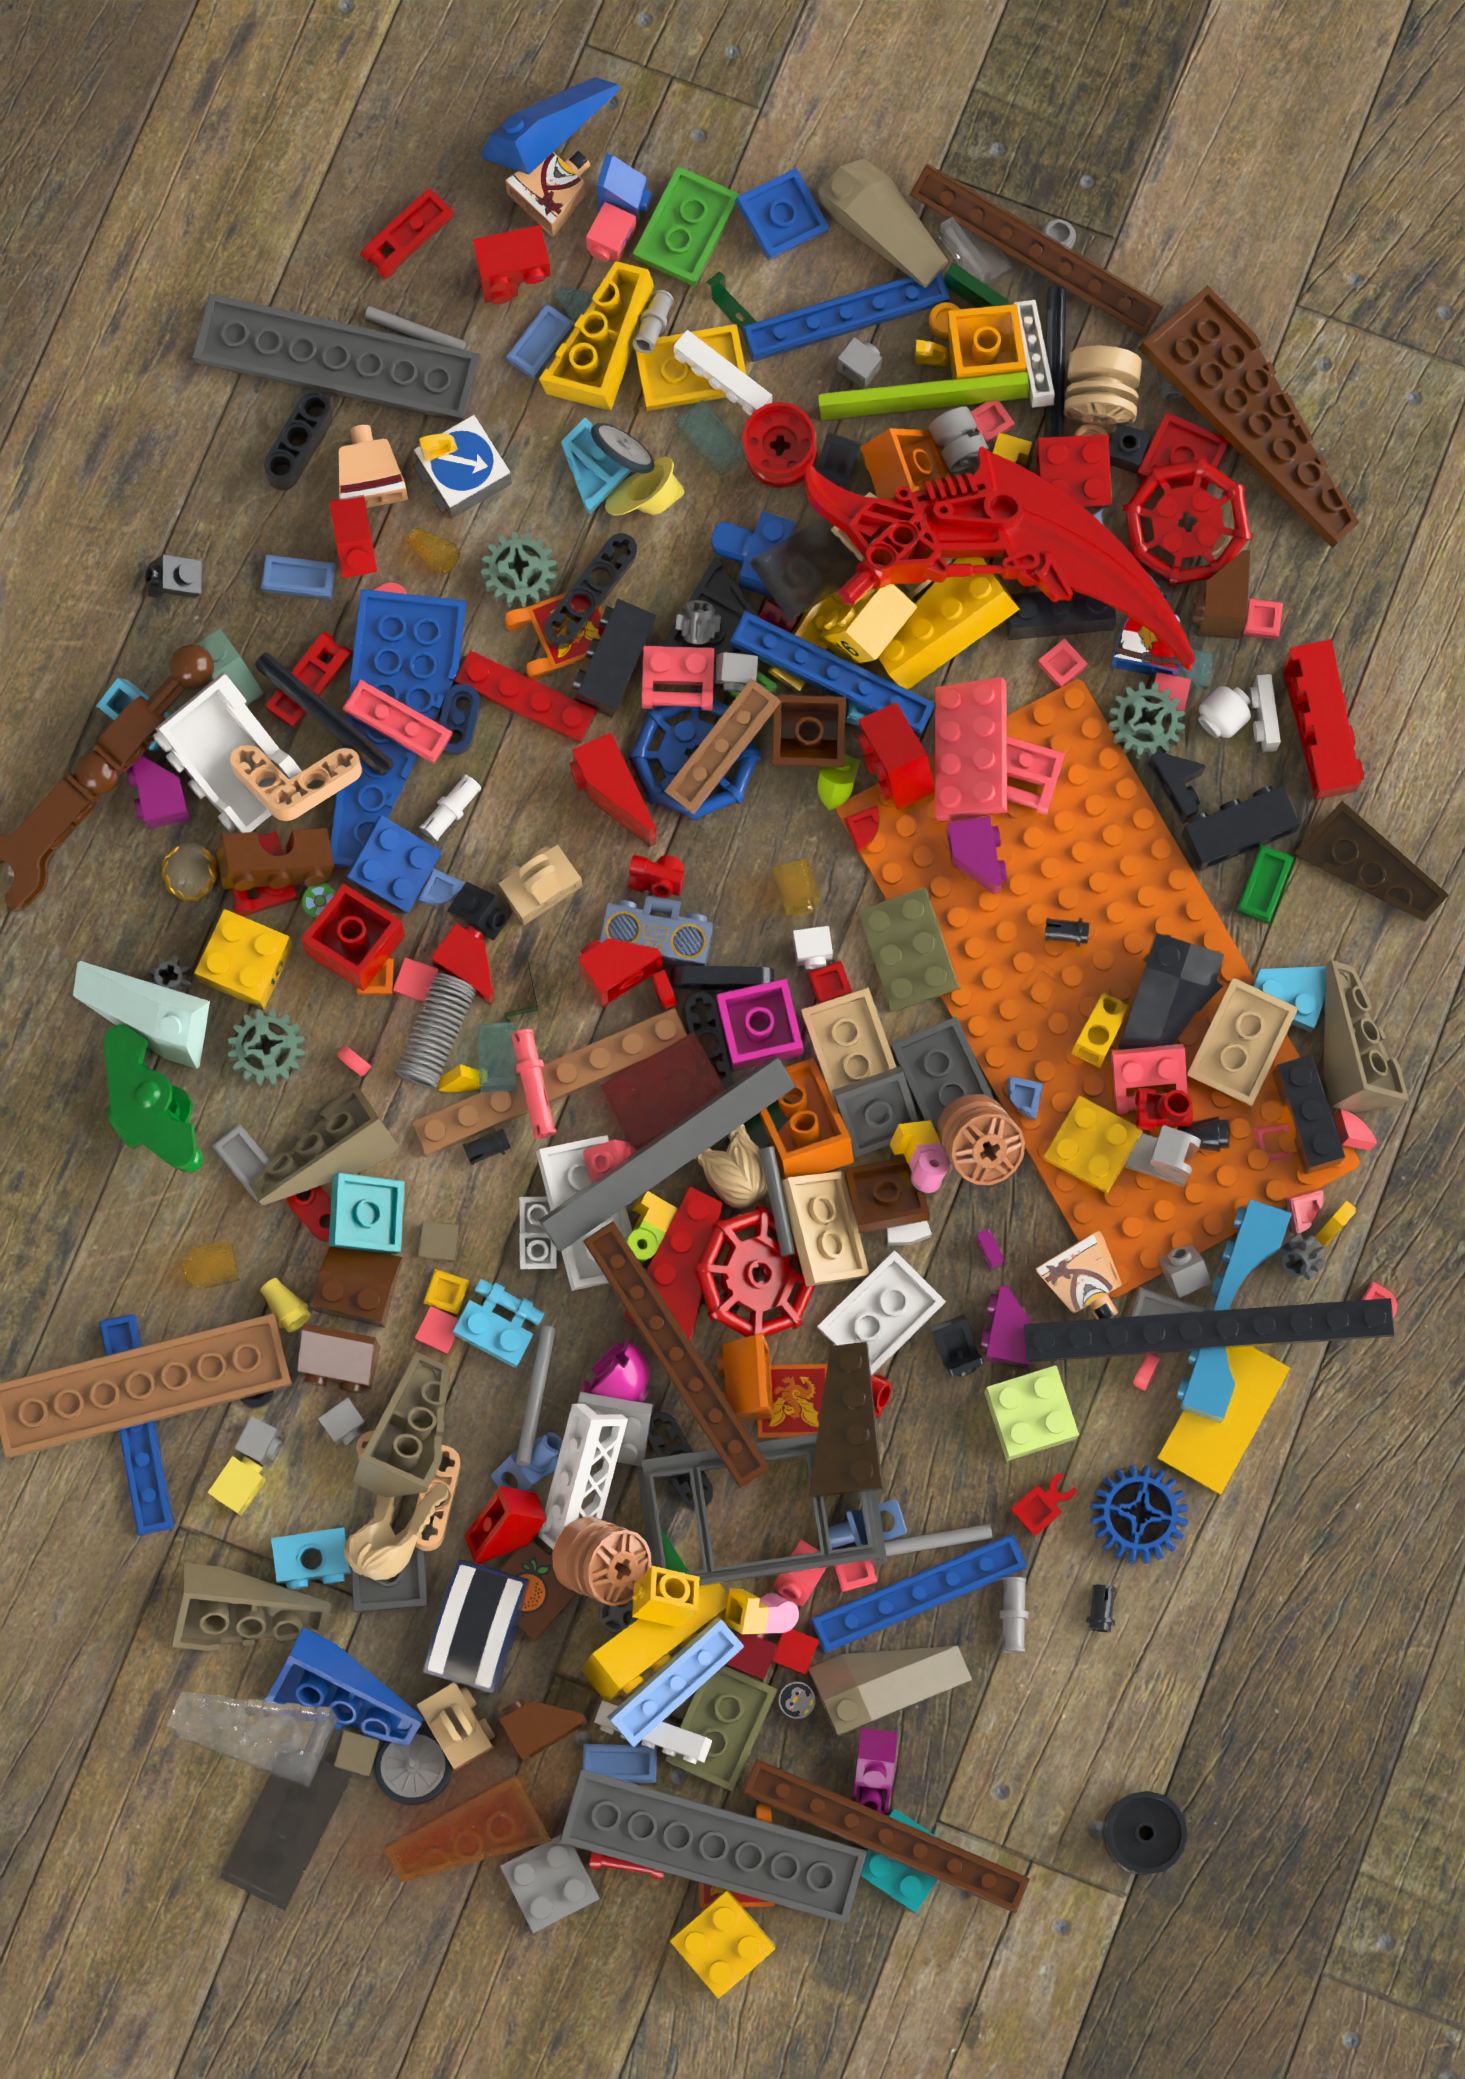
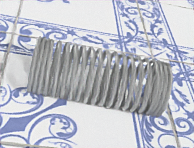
M442 973L434 974L435 977L431 981L432 986L429 987L430 992L426 993L427 998H424L425 1003L421 1004L420 1015L416 1016L418 1021L414 1022L415 1027H412L413 1032L409 1034L408 1044L404 1045L403 1056L399 1057L400 1062H397L398 1065L394 1069L396 1074L402 1078L431 1089L437 1088L438 1082L441 1079L437 1073H443L441 1068L446 1067L443 1062L448 1061L446 1056L451 1055L448 1050L453 1049L450 1044H455L452 1038H458L456 1034L460 1032L458 1027L463 1026L460 1021H464L463 1015L468 1014L465 1009H470L467 1003H473L472 1000L475 993H477L470 984ZM410 1041L416 1042L419 1045L412 1044ZM408 1047H412L417 1051L410 1050ZM406 1053H410L415 1057L408 1056ZM403 1059H408L409 1061H411V1062H413V1063L406 1062V1061L403 1060Z

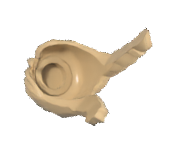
M744 1124L728 1134L730 1143L726 1152L712 1150L709 1147L694 1158L703 1167L708 1184L722 1202L737 1209L753 1207L754 1204H758L759 1201L764 1200L768 1195L760 1148L750 1139Z
M442 1482L435 1485L431 1492L419 1502L406 1529L395 1535L391 1527L394 1513V1497H384L377 1494L374 1518L356 1533L350 1535L345 1543L344 1556L347 1563L352 1567L353 1572L374 1580L389 1579L401 1572L412 1556L418 1535L423 1532L424 1526L429 1524L430 1516L435 1512V1506L448 1499L447 1485Z

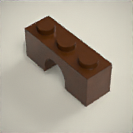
M327 828L292 830L286 845L287 854L282 856H274L264 851L259 843L257 832L222 834L216 853L223 889L235 888L239 891H245L253 887L263 886L279 889L296 884L318 886L328 883L334 868V861Z

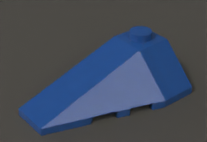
M594 77L514 113L511 117L504 120L503 124L491 134L481 153L483 159L529 175L620 90L619 85Z
M304 1627L264 1703L298 1720L309 1722L312 1717L328 1721L331 1728L342 1730L345 1725L361 1729L368 1737L409 1746L424 1720L419 1713L337 1644Z

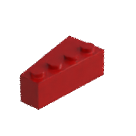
M1332 639L1290 647L1281 668L1314 799L1319 800L1356 792L1361 784V780L1364 779V771L1361 760L1356 759L1355 735L1348 721L1347 704L1341 687Z
M692 1187L688 1189L646 1271L691 1343L703 1294L696 1272H693L694 1264H698L713 1231L712 1224L720 1219L722 1213V1202ZM626 1310L624 1320L636 1326Z

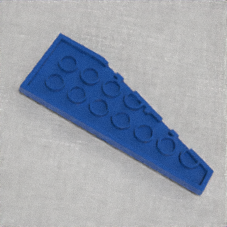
M361 589L348 699L361 679L435 722L444 704L446 693L452 687L459 673L466 601ZM346 714V720L390 757L394 763L391 771L382 777L360 759L362 766L360 777L337 792L331 851L334 866L350 868L378 816L389 819L419 755Z

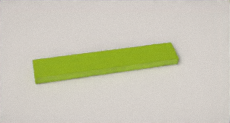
M1016 372L824 393L818 395L820 416L822 421L1029 398L1027 372Z

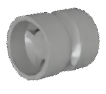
M966 406L958 407L942 414L928 426V430L936 445L943 447L941 455L951 472H958L975 465L981 446L990 451L982 433L974 431L977 423Z

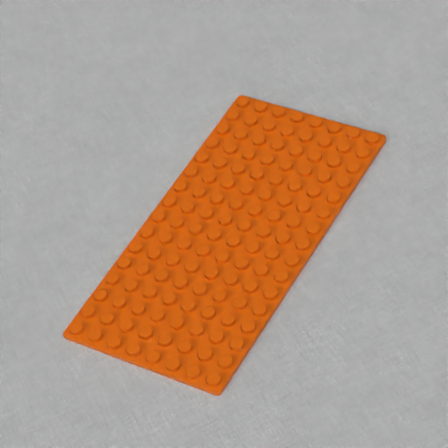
M1076 679L1007 715L1008 737L1065 753L1047 816L1036 813L1037 809L1007 800V812L939 822L935 817V793L897 810L891 798L888 800L883 798L877 784L847 799L844 804L837 807L836 813L848 833L844 823L845 817L877 805L880 816L878 832L872 843L859 852L886 901L923 887L927 888L961 988L942 995L940 998L952 1018L957 1016L976 1061L1000 1105L1022 1130L1025 1149L1078 1243L1098 1231L1103 1235L1122 1286L1110 1292L1108 1296L1112 1299H1117L1163 1274L1159 1258L1169 1254L1172 1250L1191 1244L1200 1254L1237 1234L1238 1229L1232 1227L1239 1206L1246 1208L1250 1199L1283 1209L1287 1207L1286 1197L1320 1189L1355 1170L1359 1166L1360 1161L1352 1147L1342 1145L1345 1158L1339 1165L1309 1174L1304 1173L1294 1142L1296 1132L1293 1119L1288 1107L1282 1105L1272 1075L1277 1064L1300 1058L1287 1034L1252 1106L1186 1075L1187 1091L1193 1103L1192 1122L1217 1116L1220 1117V1120L1228 1119L1230 1147L1223 1148L1220 1152L1198 1149L1192 1160L1185 1158L1184 1163L1191 1166L1192 1171L1183 1187L1125 1168L1124 1165L1107 1194L1044 1159V1155L1079 1095L1116 1115L1111 1051L1119 1049L1144 970L1145 962L1142 959L1149 953L1155 933L1168 934L1172 938L1224 954L1217 980L1223 987L1199 1012L1195 1013L1173 1043V1045L1183 1044L1185 1047L1186 1074L1231 979L1236 978L1252 986L1254 976L1119 743L1115 744L1113 742L1115 735L1112 731H1109V725L1085 683L1080 679ZM935 754L927 758L935 787ZM1007 776V786L1042 795L1044 787ZM990 816L992 826H998L1001 847H996L998 861L1004 860L1007 872V881L1002 882L1000 893H991L952 866L946 835L948 822ZM1046 918L1079 921V918H1083L1082 922H1089L1088 943H1080L1079 947L1074 942L1045 941ZM1041 961L1060 975L1062 982L1067 986L1048 1010L1040 1004L1050 1000L1053 991L1059 984L1043 971L1030 986L1031 997L1019 989ZM1105 992L1129 1004V1007L1099 1068L1072 1055L1071 1052L1102 993ZM1008 1076L1043 1083L1036 1120L1023 1116L1012 1105L1007 1093ZM1174 1084L1126 1088V1096H1136L1138 1088L1153 1089L1156 1092L1155 1094L1169 1093L1175 1089ZM1137 1110L1128 1111V1115L1119 1117L1136 1125ZM1288 1124L1289 1132L1277 1131L1263 1134L1266 1151L1257 1147L1254 1128ZM1155 1126L1154 1131L1143 1130V1133L1158 1138L1162 1126ZM1284 1152L1287 1154L1294 1153V1156L1287 1157L1288 1159L1269 1162L1268 1154Z

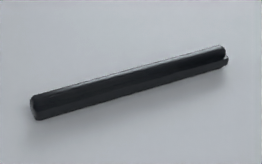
M1050 287L1047 292L1046 354L1055 396L1054 405L1045 406L1044 438L1064 437L1066 290L1063 287Z
M265 652L257 659L255 666L258 671L347 748L356 751L359 758L377 774L384 777L391 771L394 763L390 757L273 656Z

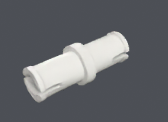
M464 774L447 797L442 796L438 800L437 804L439 806L419 827L420 831L427 838L433 840V842H437L454 820H460L463 816V809L481 791V786L473 778Z

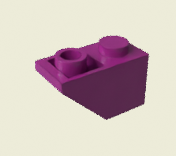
M143 755L128 768L127 774L131 787L137 786L139 798L134 799L138 820L144 819L148 829L190 820L184 788L179 777Z
M990 816L948 822L946 835L952 866L991 893H1000L1002 882L1007 881V872L1004 860L998 861L996 847H1001L998 826H992Z
M1000 1285L997 1294H990L986 1314L992 1315L993 1318L991 1328L983 1329L979 1350L986 1351L985 1361L1027 1369L1030 1362L1027 1363L1024 1324L1033 1323L1008 1286Z
M860 1729L852 1801L884 1815H888L896 1759L897 1732Z

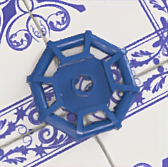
M713 700V711L704 712L721 718L730 706ZM660 706L655 709H648L645 712L647 716L635 745L628 752V760L633 762L647 795L645 799L650 804L657 803L692 817V820H699V817L735 802L740 804L745 799L743 796L757 761L761 760V751L757 750L753 739L735 761L742 763L733 784H730L725 779V774L717 784L724 792L706 799L695 814L669 796L665 789L689 760V756L685 755L688 750L693 751L694 748H698L715 725L698 719V709L702 710V707ZM691 709L690 720L681 721L673 727L664 721ZM658 727L665 734L658 751H647ZM648 762H658L663 770L665 779L658 785Z

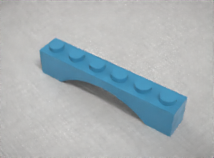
M1252 1199L1249 1200L1246 1208L1239 1206L1232 1227L1238 1229L1235 1241L1228 1240L1221 1261L1226 1262L1227 1265L1223 1276L1216 1274L1210 1291V1295L1216 1297L1212 1310L1205 1308L1204 1311L1230 1309L1237 1289L1246 1276L1261 1262L1277 1253L1280 1249L1292 1213ZM1226 1349L1191 1351L1187 1363L1193 1365L1190 1377H1182L1176 1394L1177 1398L1182 1399L1179 1409L1221 1423L1225 1417L1235 1387L1228 1364Z

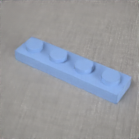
M717 1617L608 1715L607 1718L634 1747L744 1647L727 1625Z

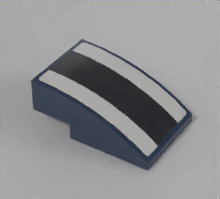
M459 1559L437 1620L423 1672L491 1693L495 1692L500 1687L508 1652L512 1650L530 1579Z

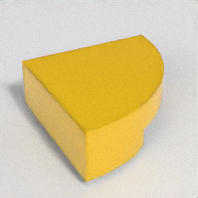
M916 340L914 363L916 365L947 366L949 365V350L934 342Z
M434 434L419 438L421 452L424 460L427 462L458 450L454 437L450 434Z
M459 1064L441 1076L438 1082V1090L461 1093L483 1088L489 1084L488 1073Z
M1346 1201L1314 1238L1323 1247L1324 1245L1327 1246L1355 1214L1356 1208Z

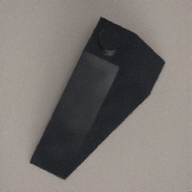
M1155 933L1118 1050L1173 1045L1213 990L1224 954Z

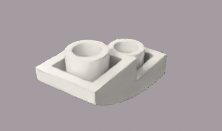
M519 1197L520 1269H556L557 1248L538 1221L551 1212L548 1197Z

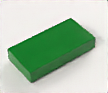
M1260 845L1235 912L1269 924L1294 857Z

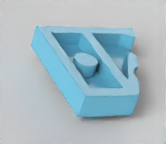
M584 418L561 441V446L585 509L591 514L632 470L615 462L596 445L591 436V428L594 425Z
M1326 966L1260 969L1255 975L1252 986L1297 1007L1298 1010L1291 1024L1311 1032L1315 1028L1325 1000Z

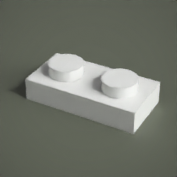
M1271 674L1257 675L1253 687H1249L1251 709L1256 708L1258 721L1253 723L1255 742H1261L1262 753L1277 751L1281 740Z

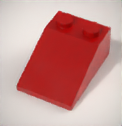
M610 732L572 749L573 761L569 763L570 775L578 792L584 789L588 799L649 847L656 845V826L612 733Z

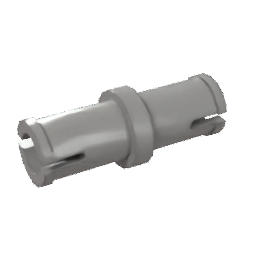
M656 290L652 294L647 310L642 312L639 318L640 327L636 337L633 339V346L637 351L644 354L651 353L655 348L659 334L664 332L667 326L666 317L674 302L673 296L669 292Z
M1006 1577L1003 1578V1610L1000 1611L999 1619L1003 1620L1002 1652L1011 1654L1025 1653V1620H1028L1029 1612L1025 1611L1026 1578Z

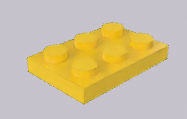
M737 324L691 332L746 374ZM684 333L658 337L654 350L648 354L641 353L635 349L646 411L727 398L725 392L721 389H714L709 384L708 379L704 376L699 377L686 362L682 364L675 358L674 345Z

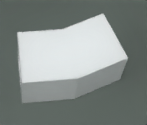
M923 1221L887 1228V1246L912 1245L931 1238L932 1233L928 1222Z

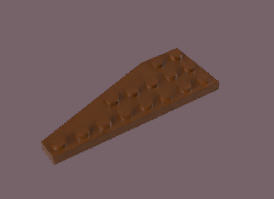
M1207 285L1144 340L1138 349L1333 548L1359 524V521L1341 488H1335L1326 471L1328 465L1322 455L1318 457L1311 444L1313 438L1288 392L1283 393L1274 377L1277 372L1271 361L1267 363L1259 349L1261 343L1258 337Z

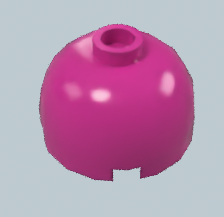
M625 1339L624 1346L618 1342L595 1363L591 1369L595 1373L594 1378L590 1383L584 1379L579 1391L643 1402L649 1394V1391L646 1389L651 1377V1368L648 1360L629 1339Z

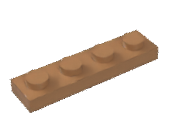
M751 678L668 785L665 792L695 814L781 701Z

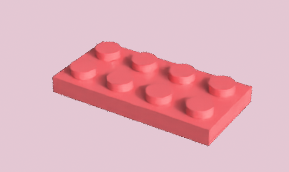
M1002 677L935 687V817L939 822L1007 812L1006 681Z

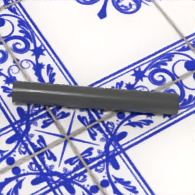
M774 1146L762 1148L760 1153L781 1256L795 1254V1248Z

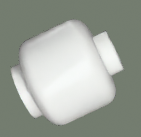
M1220 686L1200 704L1199 713L1201 716L1198 718V721L1212 737L1231 738L1250 720L1251 712L1247 705L1251 701L1238 687L1232 690L1229 687Z

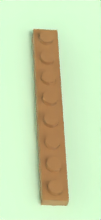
M672 1008L544 1064V1068L541 1071L549 1104L689 1043L688 1035L676 1009ZM521 1076L514 1077L413 1121L412 1125L426 1156H431L529 1113Z

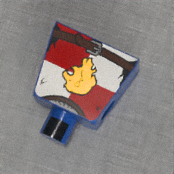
M1162 593V595L1168 602L1169 597L1166 594ZM1175 614L1178 622L1180 623V616ZM1128 616L1115 648L1110 667L1156 676L1157 672L1177 676L1180 662L1158 637Z

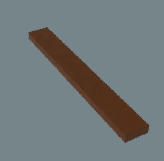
M930 164L925 165L909 194L1145 337L1165 306Z
M614 1221L584 1239L583 1242L738 1487H744L771 1469Z
M757 1758L742 1790V1794L1015 1914L1030 1881V1878Z

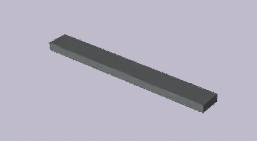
M775 1055L538 1221L557 1250L563 1251L795 1088L794 1082L779 1058Z

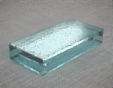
M703 400L676 420V426L718 476L745 457L744 448Z
M515 1022L479 1024L481 1092L517 1090L516 1054L513 1040L510 1036L511 1033L516 1032Z

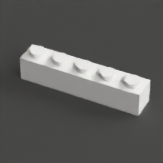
M1036 300L1015 302L1014 304H1017L1032 408L1054 405L1055 393Z
M687 330L675 343L674 356L682 364L686 362L692 367L691 369L699 377L704 376L708 379L709 384L714 389H721L726 393L725 396L731 402H738L742 405V409L751 416L755 410L765 404L772 403L771 393Z
M603 1700L594 1722L601 1726V1731L613 1735L614 1731L619 1732V1730L607 1716L618 1706ZM661 1722L642 1739L641 1745L654 1749L655 1745L663 1748L662 1752L675 1757L676 1753L684 1755L683 1760L696 1764L697 1760L705 1762L712 1740Z

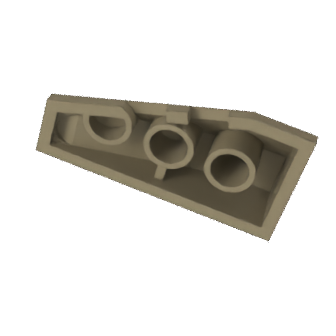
M865 158L840 166L818 190L820 210L924 288L948 264V260L891 177Z
M1332 960L1326 963L1323 1070L1327 1087L1326 1094L1331 1107L1350 1112H1360L1408 1102L1409 1098L1401 1068L1396 1058L1390 1060L1382 1044V1040L1386 1039V1035L1383 1029L1377 1028L1370 1018L1368 1011L1371 1010L1372 1005L1355 968Z
M358 1085L328 1104L319 1113L322 1119L310 1131L303 1129L296 1136L298 1139L297 1144L288 1153H279L249 1183L262 1206L332 1182L333 1174H355L370 1169L378 1162L389 1158L394 1151L400 1148Z
M418 1352L415 1353L360 1457L352 1483L384 1497L427 1492L442 1460L441 1448L445 1424L444 1411L447 1399L449 1366Z
M184 1563L177 1592L172 1647L212 1651L221 1649V1644L242 1641L243 1646L255 1645V1639L275 1637L279 1641L297 1639L303 1627L321 1636L325 1633L331 1604L330 1602L220 1566Z
M958 1646L841 1654L808 1668L836 1737L972 1680Z

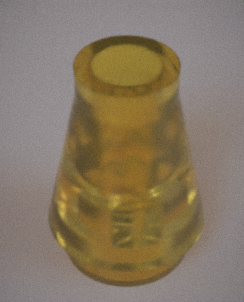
M420 527L415 528L407 539V544L420 555L434 572L440 571L442 574H447L455 567L459 560L460 551L456 549L455 543L431 534Z

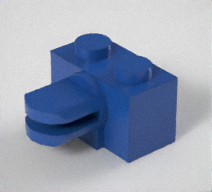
M762 511L755 531L729 522H721L712 532L711 546L713 552L717 556L741 563L742 569L739 574L740 588L772 598L778 583V572L783 569L795 534V521Z

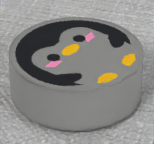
M791 1682L781 1690L779 1706L786 1716L793 1719H801L808 1716L814 1709L815 1694L807 1684Z

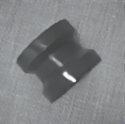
M633 1599L627 1604L618 1606L602 1603L599 1608L600 1621L611 1632H622L639 1619L632 1617Z

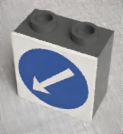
M475 415L442 433L450 434L454 437L458 448L455 452L427 462L424 460L420 446L414 449L417 463L413 464V468L422 483L426 481L430 483L434 490L431 493L434 503L441 512L446 509L452 519L512 484L509 469Z

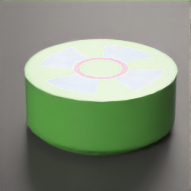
M326 884L310 886L302 898L305 913L311 919L316 920L336 892Z

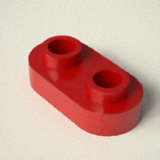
M318 1186L309 1190L311 1195L306 1201H300L297 1198L298 1194L287 1197L286 1200L289 1207L318 1240L329 1242L330 1228H323L321 1226V1220L331 1215V1198Z

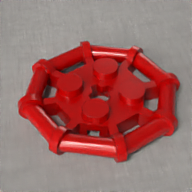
M1199 457V460L1157 466L1155 464L1150 467L1151 472L1128 504L1123 505L1122 511L1126 513L1131 554L1139 562L1169 582L1171 587H1176V584L1210 579L1238 555L1248 540H1252L1253 533L1249 530L1244 498L1245 487L1243 484H1237L1206 462L1207 458ZM1195 475L1193 485L1171 489L1166 479ZM1202 476L1226 494L1216 499L1200 488ZM1160 484L1165 494L1153 510L1142 508ZM1230 500L1235 529L1224 527L1221 506ZM1189 512L1191 517H1197L1198 524L1192 526L1191 532H1185L1184 527H1178L1177 520L1183 519V513ZM1140 516L1148 517L1152 520L1154 539L1144 544ZM1222 535L1233 537L1217 560H1215L1210 551ZM1159 545L1175 557L1173 568L1152 554L1150 550ZM1204 556L1209 564L1180 570L1182 559Z
M757 1206L753 1211L726 1220L718 1219L712 1224L713 1231L698 1264H694L693 1272L697 1273L709 1310L707 1313L711 1321L717 1320L745 1337L763 1334L766 1337L789 1328L797 1329L802 1324L801 1317L816 1285L806 1286L793 1233L795 1257L801 1274H796L795 1268H791L789 1263L791 1255L781 1256L779 1243L767 1236L768 1229L775 1233L777 1232L773 1214L769 1213L766 1207ZM754 1226L755 1235L752 1238L740 1241L734 1233ZM725 1240L730 1249L722 1266L713 1265ZM760 1265L762 1266L761 1273L765 1276L764 1281L759 1280L755 1282L752 1269ZM713 1274H720L722 1276L721 1286L727 1293V1297L723 1301L720 1300ZM796 1282L800 1286L790 1305L787 1299ZM737 1304L750 1312V1322L730 1312L728 1309ZM777 1307L781 1312L780 1317L762 1322L763 1311Z

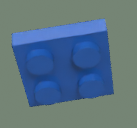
M797 168L738 196L735 200L768 261L826 233L830 228Z
M378 816L348 870L345 879L406 914L409 913L442 851L387 818Z

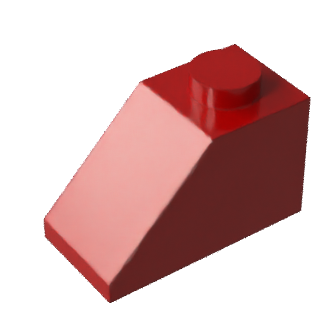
M364 495L329 500L342 578L376 573L377 563Z
M455 923L431 956L432 964L446 975L453 976L470 984L477 992L475 995L491 1005L495 997L485 943L482 941L484 936L469 925L462 928Z
M503 1486L498 1488L464 1535L474 1563H483L528 1545L547 1520L537 1493Z

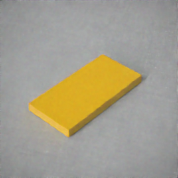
M1254 1347L1226 1348L1228 1364L1235 1387L1223 1421L1219 1423L1183 1410L1156 1460L1218 1495H1221L1290 1370V1367Z

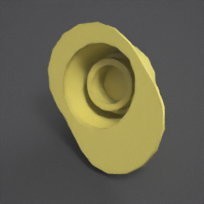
M666 456L658 458L654 461V469L650 473H635L622 481L606 500L605 508L608 514L618 516L638 509L644 513L657 515L684 495V488L672 473L674 467L672 459Z

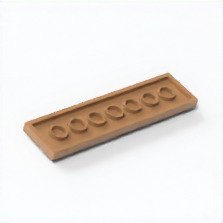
M273 1313L0 1383V1437L5 1457L8 1459L292 1386L276 1316Z

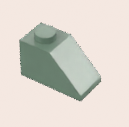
M218 629L196 644L205 648L213 658L214 673L210 679L211 682L221 673H225L247 702L244 703L246 707L264 696L263 691L241 656L221 629Z

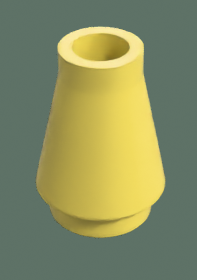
M277 1278L269 1280L262 1286L260 1292L265 1297L272 1314H275L279 1328H285L287 1332H293L309 1320L311 1314L307 1310L308 1304L281 1284Z

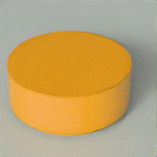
M940 303L930 312L929 328L940 339H949L948 311L961 310L953 303Z

